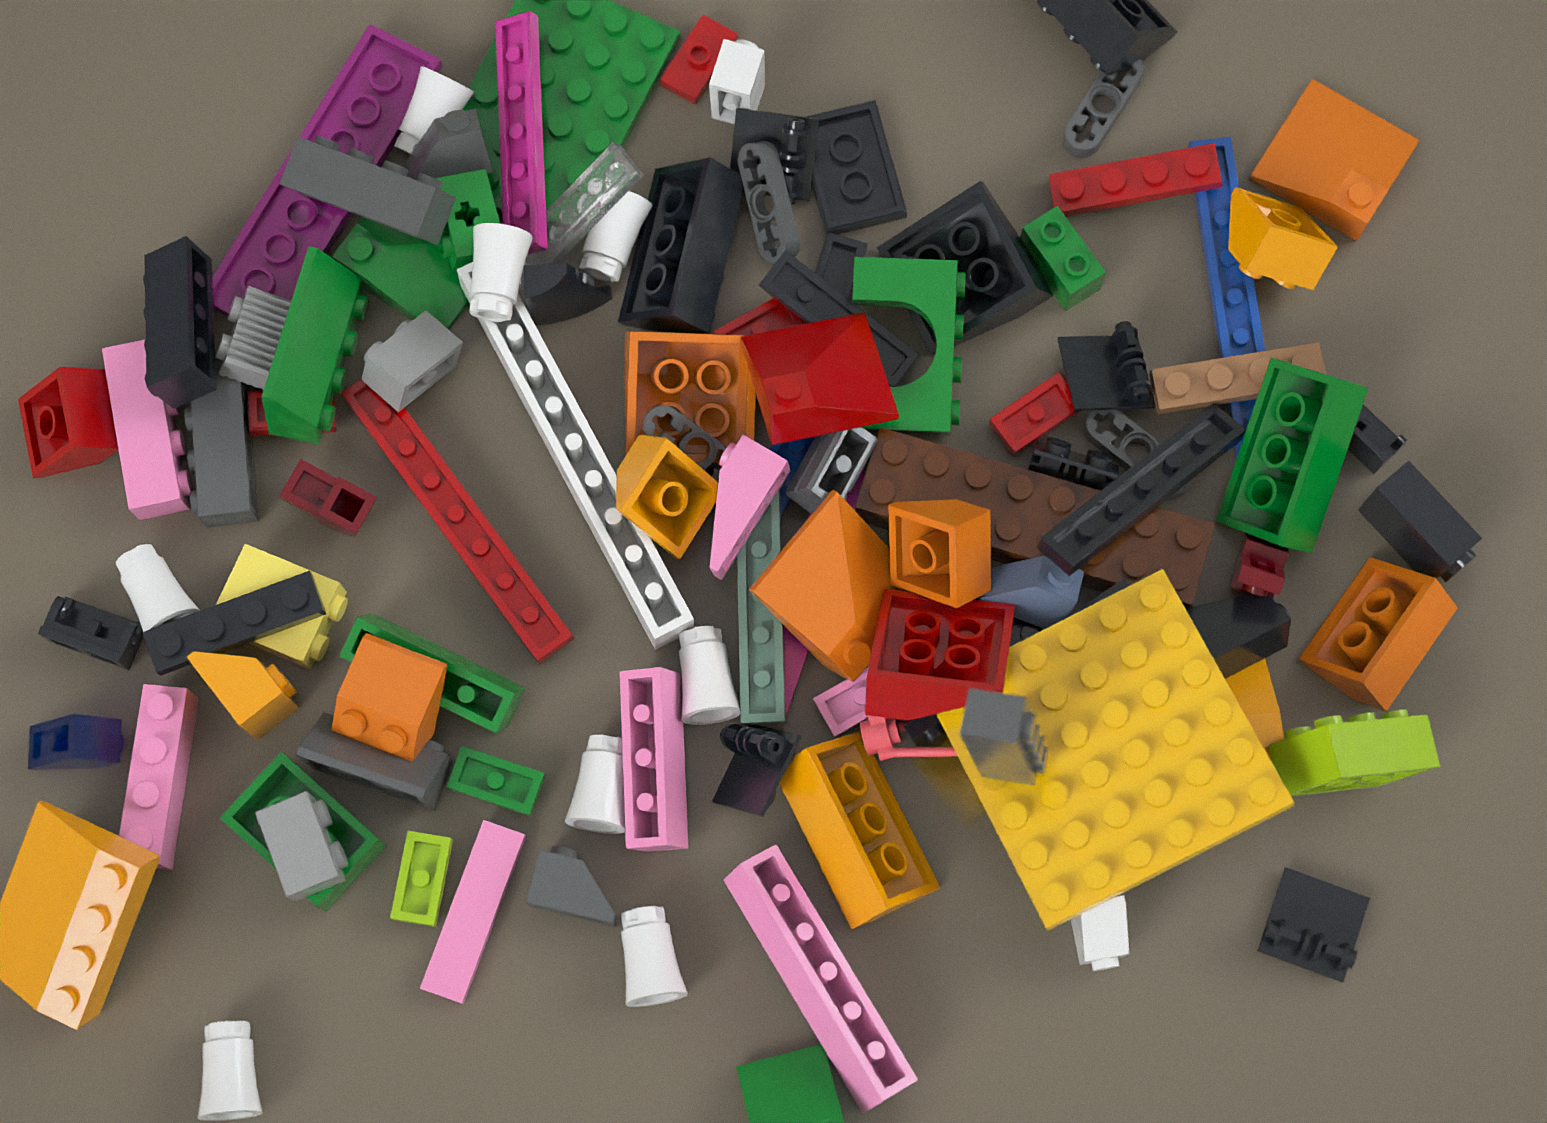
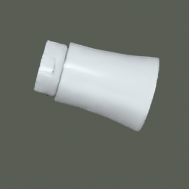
M421 66L414 94L399 128L402 133H400L395 147L412 154L433 120L444 117L451 111L462 110L474 91L433 70Z
M607 185L597 186L591 223L582 250L584 256L579 267L580 271L602 281L618 282L622 268H625L634 242L652 208V204L642 196L625 189Z
M482 223L473 227L474 255L469 297L471 298L470 314L472 316L493 322L511 320L512 307L517 302L519 283L525 259L533 239L529 232L514 226L498 223Z
M151 544L139 545L123 553L116 561L121 575V583L131 599L143 632L200 611L175 579L164 558L156 553Z
M699 626L682 631L679 634L681 646L679 659L683 696L682 722L691 725H706L738 717L740 715V703L734 689L726 645L722 643L721 629L714 628L713 626Z
M590 735L586 752L582 754L574 796L565 818V823L569 826L604 834H620L625 832L622 738Z
M645 906L623 912L621 919L624 930L621 932L626 972V1006H650L675 1001L687 996L688 993L679 971L672 943L670 925L665 921L664 908Z
M222 1021L205 1026L206 1042L202 1044L203 1075L198 1119L211 1121L233 1120L263 1114L257 1090L253 1040L250 1039V1023L247 1021Z

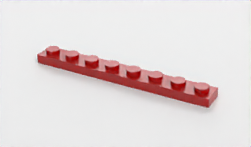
M361 379L343 391L341 394L538 664L574 640L571 632L405 407L398 412Z

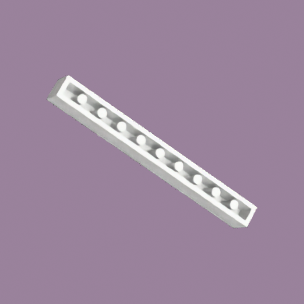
M473 262L457 269L461 288L469 303H471L469 292ZM518 294L517 302L512 307L511 320L493 322L477 318L654 649L657 650L678 639L682 631L693 629L694 618L650 537L616 510L617 476Z

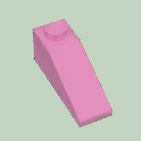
M742 435L737 444L731 442L719 461V465L722 468L719 472L710 569L713 575L720 580L727 573L791 472L786 459L745 435Z

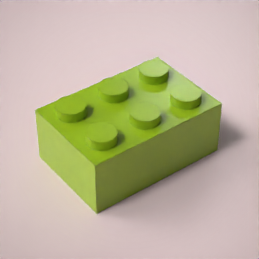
M1407 709L1384 713L1380 715L1381 719H1376L1374 712L1351 716L1347 718L1348 722H1343L1341 715L1321 718L1314 721L1315 729H1311V726H1305L1285 731L1286 739L1268 745L1272 764L1291 797L1379 787L1439 768V758L1428 714L1408 716Z

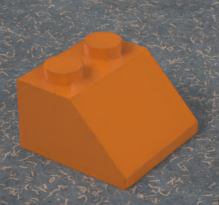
M957 499L893 502L888 505L891 585L955 608L991 591V522L989 509Z
M366 633L359 644L337 694L331 731L413 762L434 735L448 664Z

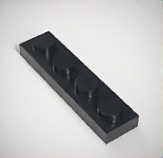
M787 250L783 252L758 285L805 323L864 312ZM865 312L889 386L895 387L919 354Z
M310 571L144 631L143 635L155 672L162 676L191 665L187 656L192 652L221 654L321 617L327 613L314 576Z

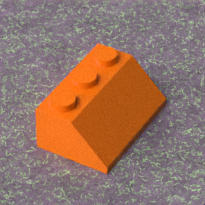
M1369 557L1298 659L1303 665L1352 699L1387 712L1458 607L1436 578Z

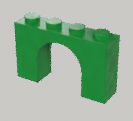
M854 257L853 303L858 306L902 307L912 310L922 316L930 325L937 344L934 360L923 376L910 384L890 387L899 412V419L863 426L868 432L878 433L881 427L902 434L950 436L951 425L959 426L960 400H952V383H961L962 357H954V340L963 341L964 315H955L956 298H965L966 272H957L958 260Z

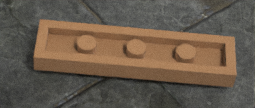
M1320 342L1151 369L1149 377L1157 415L1208 407L1213 403L1221 405L1257 399L1270 358L1326 374Z

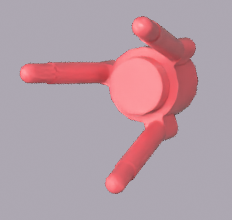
M868 715L869 720L860 722L861 735L867 754L869 756L878 754L880 761L894 757L957 756L953 747H895V744L902 743L901 732L906 731L904 725L911 720L898 723L897 719L894 718L888 719Z

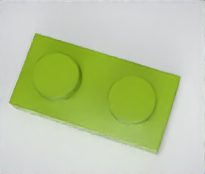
M407 831L390 919L431 927L437 926L453 844L452 838Z

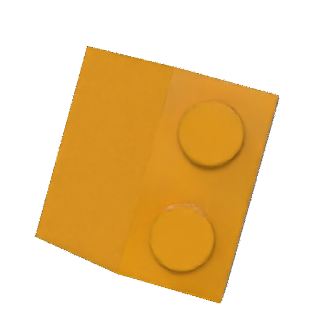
M1235 187L1231 193L1228 250L1240 263L1238 268L1244 274L1255 279H1261L1262 276L1273 278L1275 282L1289 289H1294L1297 285L1314 290L1338 246L1301 207Z
M639 435L617 469L616 510L675 559H681L717 501L718 482L667 438Z
M192 652L187 656L188 660L238 725L257 740L299 709L298 705L291 698L297 693V690L273 663L266 668L257 658L204 652Z

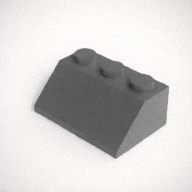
M324 712L297 750L296 755L312 769L432 810L436 809L453 763L448 754L443 753L445 746L431 740L428 741L413 762L341 735L331 731L334 716Z

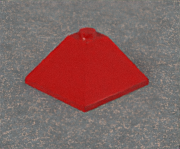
M865 312L740 337L741 346L772 445L899 419V412Z
M884 589L867 672L865 715L913 720L965 707L969 688L1003 693L1015 604L972 600L955 608L912 592Z

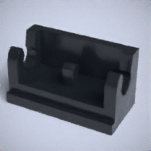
M1363 404L1348 450L1375 474L1408 440L1402 434L1397 437Z
M60 596L55 598L45 622L38 632L40 636L50 643L129 671L144 637L140 622L129 620L66 596L65 598Z

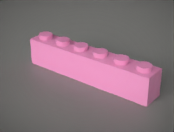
M775 844L740 863L724 879V882L862 1114L917 1081L916 1075L778 846Z

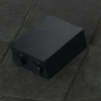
M1407 461L1379 485L1358 509L1365 519L1415 572L1436 579L1441 577L1446 583L1477 556L1471 548L1482 537L1410 461Z

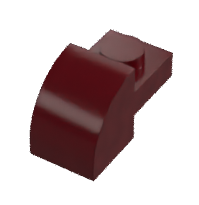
M302 459L299 460L279 495L281 500L317 518L319 523L353 537L357 535L377 500L375 495L341 477L336 478Z
M1245 533L1234 565L1230 588L1247 594L1252 593L1264 597L1269 595L1272 599L1274 594L1280 595L1285 581L1283 569L1289 554L1288 548Z

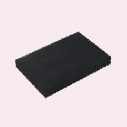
M876 100L806 116L819 119L812 186L826 236L828 232L838 235L907 218L905 202Z

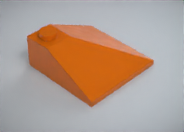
M1311 79L1249 179L1294 206L1301 207L1306 213L1357 242L1420 140L1318 81Z
M625 331V456L637 437L645 435L642 428V419L646 411L660 404L674 408L726 447L731 442L737 444L742 435L754 441L756 392L740 342V337L745 335ZM669 413L664 417L655 415L651 421L656 425L653 433L657 436L662 431L668 433L676 439L672 442L675 446H677L680 437L690 430L685 424L681 432L669 424V420L672 417ZM701 437L690 439L685 446V454L694 462L702 461L709 452L708 443ZM720 449L713 463H719L718 459L723 454Z
M835 490L828 494L749 588L758 600L827 670L852 682H855L869 665L884 589L905 591L891 585L890 548Z

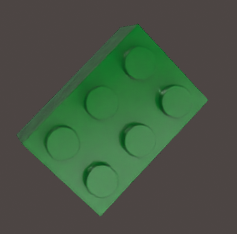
M281 751L221 815L220 819L276 869L255 812L306 791L315 797L316 801L323 799L332 820V824L326 827L331 842L339 841L348 862V866L342 868L346 881L306 897L317 908L327 912L387 845Z

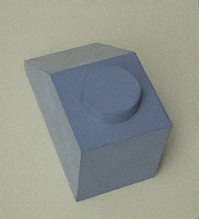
M1045 556L991 567V591L980 596L979 600L1015 604L1014 618L1046 629L1071 614L1078 600L1084 571L1078 569L1071 576H1068Z

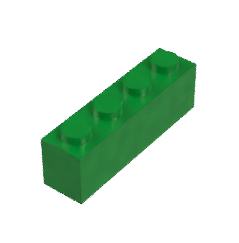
M369 613L356 618L339 657L352 663L359 644L367 633L448 664L440 706L494 733H498L509 726L526 689L525 687L378 615Z

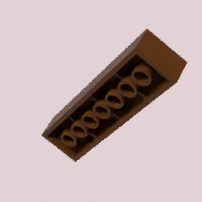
M880 427L876 438L878 441L870 457L855 511L867 524L889 530L888 505L893 502L957 499L989 509L991 560L1009 564L1045 556L1037 548L1040 538L1094 497L1100 490ZM1156 507L1080 568V570L1084 571L1081 586L1104 592L1122 579H1125L1130 586L1163 569L1184 607L1190 608L1194 603L1215 523Z

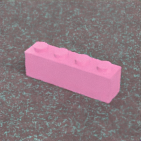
M146 339L102 348L128 509L139 520L190 510L188 495L193 490L190 473L188 470H183L181 455L187 453L185 439L180 429L176 430L174 415H179L180 409L179 407L172 409L159 397L152 395L145 383L146 351L144 341Z
M662 667L620 671L626 849L645 852L689 849L684 727L681 720V674Z
M143 684L119 836L161 855L156 869L173 870L199 697L187 688Z

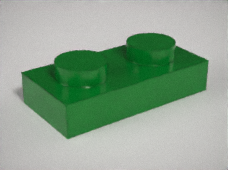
M461 745L446 787L449 790L531 817L546 775L543 772Z

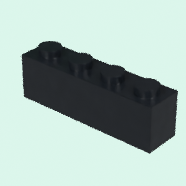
M187 236L144 255L145 383L152 395L159 397L172 409L216 390L212 259Z

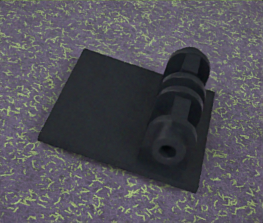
M736 108L730 169L740 174L738 155L745 144L763 141L770 142L778 151L791 205L795 204L796 200L810 201L819 119ZM760 158L757 159V164H761ZM766 179L761 180V183L766 184ZM767 191L765 195L771 196V194Z
M1123 321L1116 324L1112 336H1069L1057 338L1074 411L1155 409L1152 385L1149 381L1146 362L1143 358L1144 354L1140 346L1138 331L1130 322Z
M1047 437L1046 442H1036L1034 454L1041 457L1032 455L1028 470L1057 478L1061 463L1063 462L1066 464L1061 479L1066 480L1069 467L1073 465L1078 467L1073 481L1078 484L1082 469H1086L1082 485L1100 491L1114 481V479L1107 476L1116 479L1119 477V465L1113 463V456L1092 449H1088L1087 455L1071 451V443L1054 437Z
M731 723L725 726L720 732L721 742L725 748L735 754L712 802L764 817L768 807L776 797V790L786 768L794 759L795 749L802 736L759 725L742 727L739 724Z
M1285 867L1257 951L1343 983L1348 967H1353L1357 957V951L1354 948L1370 898Z

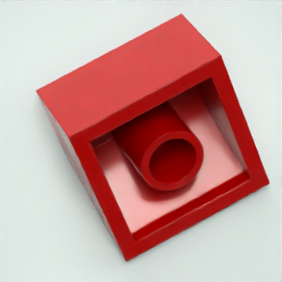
M59 367L18 398L33 478H43L97 465L119 450L105 369Z

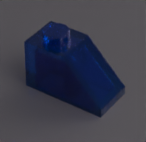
M71 714L30 726L28 769H93L120 763V755L124 748V737L121 733L122 719Z

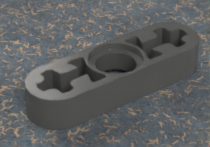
M1141 59L1132 65L1130 75L1127 74L1123 78L1119 89L1113 85L1117 73L1107 74L1102 71L1100 72L1066 125L1063 144L1069 154L1078 158H1087L1096 153L1141 82L1144 71ZM1098 96H1107L1113 100L1115 108L1109 113H1100L1094 109L1092 100ZM1089 119L1094 123L1089 140L1085 139L1082 144L1075 141L1076 135L1083 132Z
M767 141L745 144L738 155V166L760 254L769 263H776L785 250L796 257L800 248V240L778 151L773 144ZM760 158L761 164H757V159ZM766 179L767 183L762 184L761 180ZM767 191L771 194L774 201L771 213L767 211L764 205V196ZM771 221H776L777 225H772ZM780 239L781 246L778 247L777 240Z
M655 405L649 408L643 416L642 428L646 436L667 438L671 442H674L676 439L668 433L662 431L658 436L653 433L656 425L651 422L655 415L664 417L669 413L672 416L669 424L679 432L682 431L684 424L687 425L690 430L685 432L677 443V447L683 453H685V446L690 439L694 437L705 439L709 446L708 455L702 461L695 462L703 470L714 462L719 449L724 452L727 448L670 406ZM712 467L709 475L719 482L720 471Z
M1091 410L1084 424V434L1087 440L1103 453L1113 456L1112 460L1126 471L1136 464L1126 455L1127 445L1132 442H1141L1147 446L1150 453L1162 444L1119 410ZM1106 418L1110 419L1113 422L1110 429L1119 437L1123 430L1129 433L1122 439L1118 449L1113 446L1117 439L1115 435L1107 430L1102 434L1096 432L1098 423L1095 419L1103 422ZM1191 481L1167 500H1174L1183 496L1189 488Z

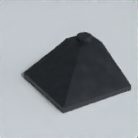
M982 181L974 184L877 247L882 258L958 260L957 272H966L965 298H956L955 315H964L963 341L954 340V346L1015 320L1053 297L1036 261ZM908 309L930 354L935 355L937 344L932 328L922 316Z

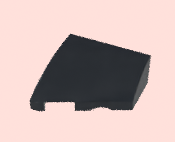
M568 263L524 265L525 300L535 326L563 322L579 317L601 307L612 299L611 286L594 287V277L587 273L578 272L576 267Z

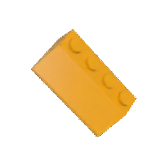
M861 731L807 747L794 756L779 784L852 930L878 920L941 888L875 756L867 754Z

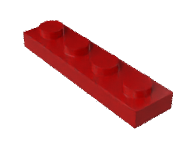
M1215 143L1048 174L1053 206H1058L1065 217L1222 188Z

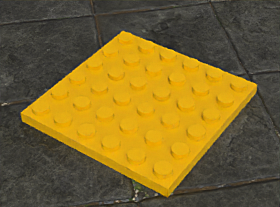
M1163 569L1009 647L1003 693L1026 697L1031 712L1036 713V724L1040 725V735L1045 737L1044 746L1049 748L1045 773H1037L1035 786L981 777L960 736L965 707L936 714L1047 931L1294 806L1292 797Z

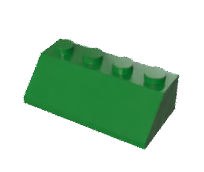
M308 247L261 397L269 434L320 445L323 431L330 432L333 426L336 409L335 406L331 405L335 393L341 394L344 389L347 370L343 368L346 356L352 357L354 355L358 339V333L354 331L357 319L364 320L366 316L369 296L363 295L361 277L316 247Z
M1270 358L1216 522L1283 547L1312 553L1368 388Z

